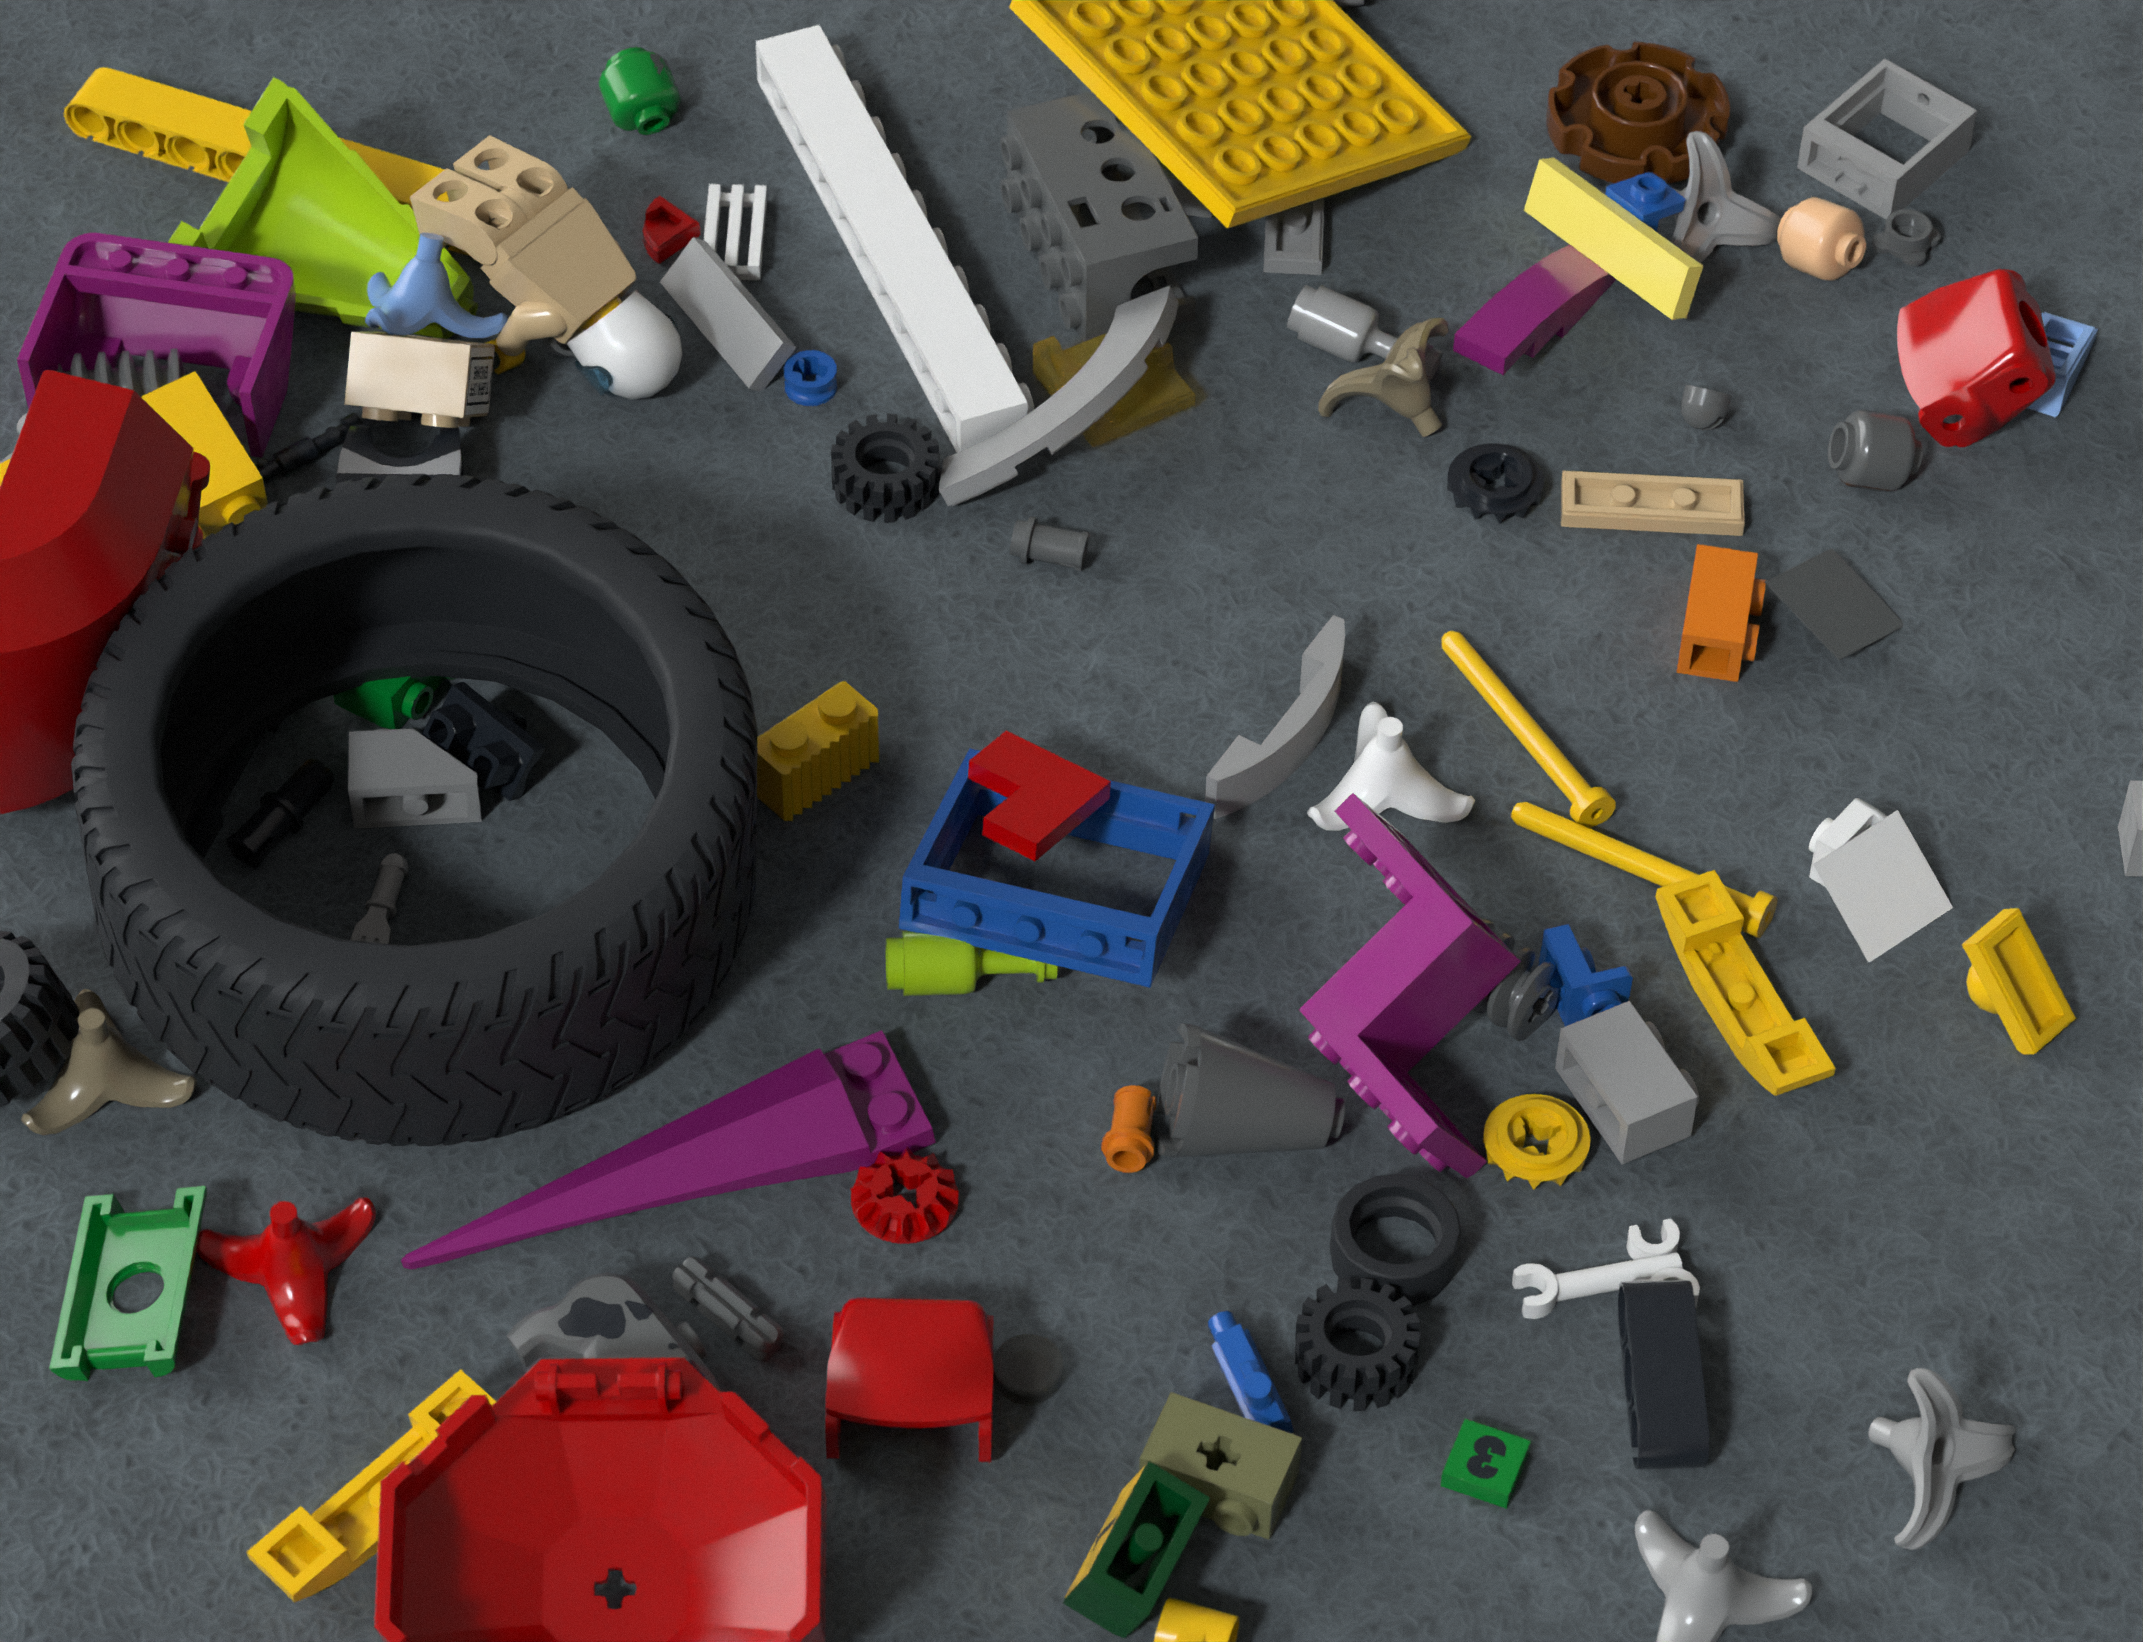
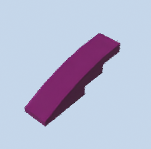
M1568 245L1549 254L1519 274L1488 300L1455 333L1453 351L1504 375L1523 354L1534 358L1554 335L1563 338L1617 279L1573 246Z

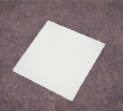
M1898 810L1813 864L1869 963L1953 908Z

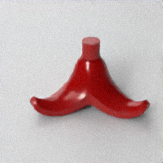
M360 1197L336 1215L310 1224L306 1220L298 1218L297 1208L293 1203L281 1201L271 1207L269 1212L271 1223L264 1229L262 1234L238 1236L210 1229L200 1230L197 1245L199 1256L214 1269L235 1279L262 1285L267 1291L269 1300L287 1338L293 1345H303L308 1342H318L324 1338L328 1299V1273L331 1269L344 1262L365 1240L375 1222L376 1211L373 1202L369 1198Z

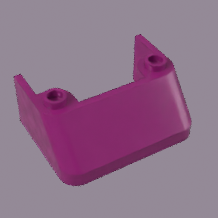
M86 233L71 239L64 246L17 357L28 410L43 371L52 370L57 372L59 363H61L64 371H70L75 353H81L88 370L94 369L99 352H105L111 367L115 368L123 351H129L131 355L145 357L147 350H153L157 359L168 360L171 349L177 348L184 363L230 369L227 378L228 390L232 400L242 407L250 454L255 457H263L288 390L296 302V288L291 268L285 262L271 257L103 233Z

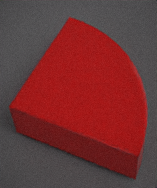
M659 195L646 209L642 229L644 247L649 256L656 263L660 264L686 246L693 237L697 238L700 236V223Z

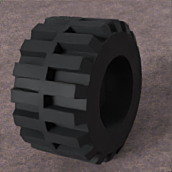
M0 931V1107L10 1104L11 1099L21 1094L24 1097L35 1090L34 1086L42 1079L48 1080L57 1071L55 1065L68 1057L72 1050L69 1041L78 1035L79 1024L76 1021V1018L79 1016L77 1004L39 948L35 947L32 941L23 935L16 938L12 932Z

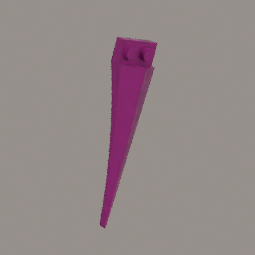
M881 1030L825 1054L818 1048L406 1254L401 1259L403 1268L417 1269L542 1234L640 1210L748 1188L859 1170V1166L869 1167L872 1165L880 1151L891 1157L901 1155L907 1146L913 1153L936 1143L933 1128Z

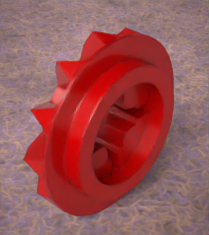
M908 1146L901 1155L891 1157L880 1151L872 1165L869 1167L859 1166L856 1182L851 1188V1206L858 1223L871 1235L887 1242L899 1244L921 1242L942 1232L953 1220L959 1202V1191L955 1183L953 1169H944L939 1165L934 1153L925 1158L915 1156ZM893 1180H897L899 1184L902 1183L908 1190L916 1189V1209L911 1201L907 1202L903 1196L897 1195L893 1197Z

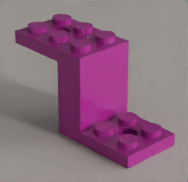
M1352 793L1334 811L1351 829L1343 839L1368 865L1371 866L1373 864L1385 876L1382 880L1383 883L1405 906L1337 971L1299 1011L1315 1028L1308 1035L1309 1040L1329 1061L1335 1065L1339 1062L1352 1075L1347 1080L1348 1084L1374 1110L1379 1107L1392 1120L1387 1126L1388 1129L1412 1154L1416 1155L1419 1152L1440 1173L1449 1166L1465 1178H1469L1488 1161L1408 1071L1521 961L1398 829Z

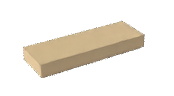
M1562 471L1561 527L1743 536V480Z

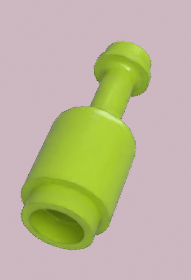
M902 931V937L886 938L885 943L887 990H903L904 996L970 994L975 990L978 978L986 974L1034 973L1036 974L1037 983H1044V979H1057L1058 966L975 947L964 941L947 937Z

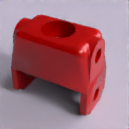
M1997 269L1938 288L1901 308L1899 311L1897 346L1902 374L1912 398L1920 408L1918 417L1921 426L1944 447H1953L1955 445L1957 447H1967L1996 432L2047 393L2056 382V374L2039 304L2027 291L2022 275L2016 271ZM1957 414L1963 416L1956 423L1943 422L1950 415Z
M861 1297L850 1299L843 1305L841 1312H834L825 1404L826 1459H839L842 1419L862 1424L902 1428L945 1427L979 1421V1462H991L994 1315H986L983 1306L972 1300Z

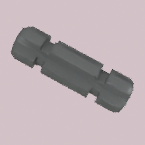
M695 1256L688 1257L682 1265L676 1267L672 1274L674 1290L690 1303L697 1300L699 1304L696 1309L734 1341L742 1338L744 1342L741 1347L756 1360L766 1361L782 1348L785 1342L783 1328L767 1314L758 1316L757 1313L760 1308L722 1276L713 1278L712 1275L715 1270L701 1258Z

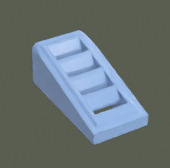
M2044 312L2041 314L2046 336L2074 345V347L2071 348L2048 341L2056 374V382L2047 393L2027 408L2057 417L2065 405L2093 346L2098 329Z

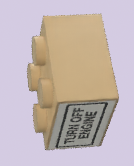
M379 331L351 332L345 405L362 406V418L384 421L411 420L412 412L422 413V425L457 428V426L470 427V417L487 416L489 413L495 344L415 335H389L387 332Z

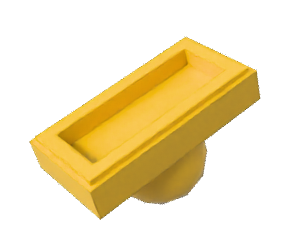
M2019 908L2003 909L1962 944L1972 963L1967 975V989L1970 998L1979 1009L1999 1015L2016 1049L2023 1055L2036 1054L2076 1019Z

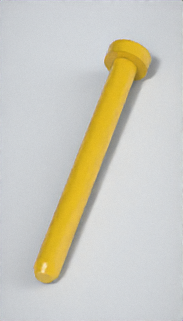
M1455 631L1445 633L1441 639L1443 651L1572 803L1570 817L1574 822L1592 828L1607 821L1616 807L1615 800L1603 787L1592 788L1461 633Z
M1529 802L1516 803L1512 810L1511 818L1516 825L1661 887L1699 875ZM1725 886L1744 917L1743 932L1761 938L1774 916L1777 897L1760 890L1753 898Z

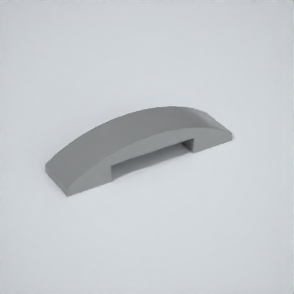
M1333 615L1302 654L1301 694L1263 743L1260 745L1238 735L1207 774L1205 802L1215 804L1214 819L1234 813L1270 793L1302 765L1322 739L1335 712L1341 690L1345 643L1344 619Z

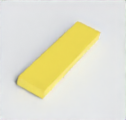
M1539 159L1524 211L1671 320L1687 318L1703 265L1557 159Z

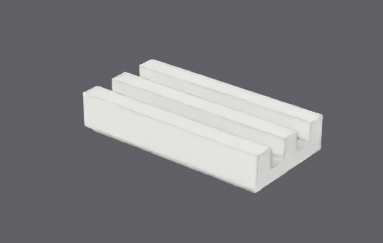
M709 184L704 241L716 252L720 208L730 207L725 264L739 280H760L767 207V185H755V191L752 194L744 193V185H732L731 193H721V184ZM743 207H753L748 266H737Z

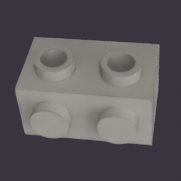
M1630 1001L1560 1029L1555 1069L1622 1165L1691 1136L1695 1110L1699 1104V1093L1696 1084L1686 1070H1679L1665 1051L1663 1039L1656 1026L1650 1021L1644 1022Z

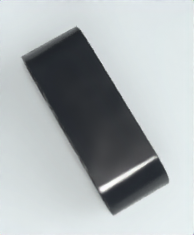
M1690 1280L1620 1282L1618 1291V1322L1631 1447L1639 1448L1638 1457H1633L1634 1468H1706L1709 1458V1428L1692 1283Z

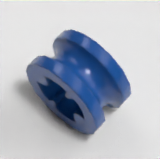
M804 350L795 353L787 359L784 365L785 393L789 399L804 406H818L827 403L834 397L837 391V368L832 357L817 350ZM806 375H816V381H805Z

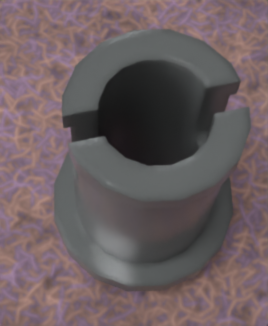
M1030 516L1028 521L1017 519L1011 539L1010 555L1020 557L1021 564L1027 565L1029 559L1082 571L1088 551L1090 535L1089 532H1077L1038 524L1037 517Z

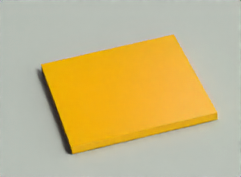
M1012 0L1009 6L1227 229L1458 154L1466 149L1471 139L1469 133L1333 0Z

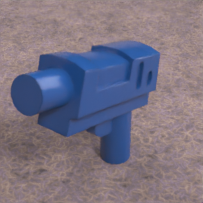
M1229 1311L1213 1315L1208 1321V1327L1215 1340V1343L1212 1344L1213 1352L1236 1399L1242 1417L1291 1434L1294 1433L1290 1417L1249 1330H1243Z

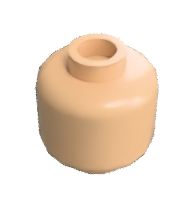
M1810 197L1791 207L1782 217L1777 230V241L1783 260L1791 268L1821 280L1834 281L1843 277L1850 269L1856 267L1861 262L1866 250L1863 223L1857 213L1821 198Z

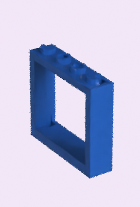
M969 748L903 875L899 929L956 939L975 947L1151 988L1209 855L1215 804L1111 781L1109 800L1067 834L1176 860L1152 916L1146 917L949 871L977 815L986 816L1007 799V797L968 778L969 760L980 752L979 750ZM1184 814L1195 815L1196 818L1186 817ZM1129 937L1142 940V942L1130 940Z

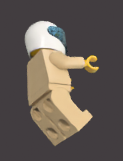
M489 135L453 163L455 172L446 168L410 196L419 234L433 233L440 235L444 238L442 248L448 244L466 251L474 260L484 264L481 269L490 278L491 281L489 283L516 306L497 338L486 342L487 344H495L494 351L500 357V366L494 370L496 374H501L522 364L525 359V347L530 340L553 337L558 342L568 344L577 358L575 362L577 369L601 396L612 392L615 395L631 400L651 397L667 387L677 374L682 358V348L676 322L670 315L662 313L636 290L623 297L637 280L636 272L625 257L620 245L613 239L586 198L583 199L573 187L568 189L562 176L548 163ZM488 160L490 170L477 168L482 162ZM447 191L449 202L438 201L437 198Z

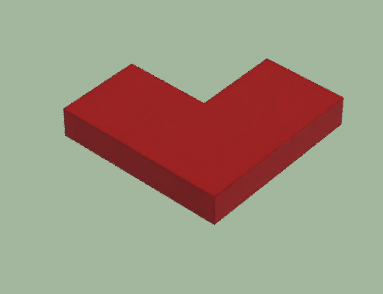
M1007 730L969 760V779L1007 797V799L984 817L982 835L1033 861H1037L1110 798L1111 781Z

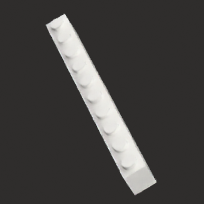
M820 25L756 41L758 83L956 452L958 453L986 440L1034 410L1029 388L1025 383L1018 384L1012 374L1010 356L1005 345L994 342L991 336L989 319L984 307L981 304H973L969 296L968 282L963 269L959 265L952 266L948 258V249L942 231L938 227L931 228L927 220L926 206L921 193L918 190H910L901 157L898 153L891 154L889 152L880 119L877 116L870 117L866 110L865 96L860 83L857 80L850 81L846 74V64L840 47L837 44L830 45Z

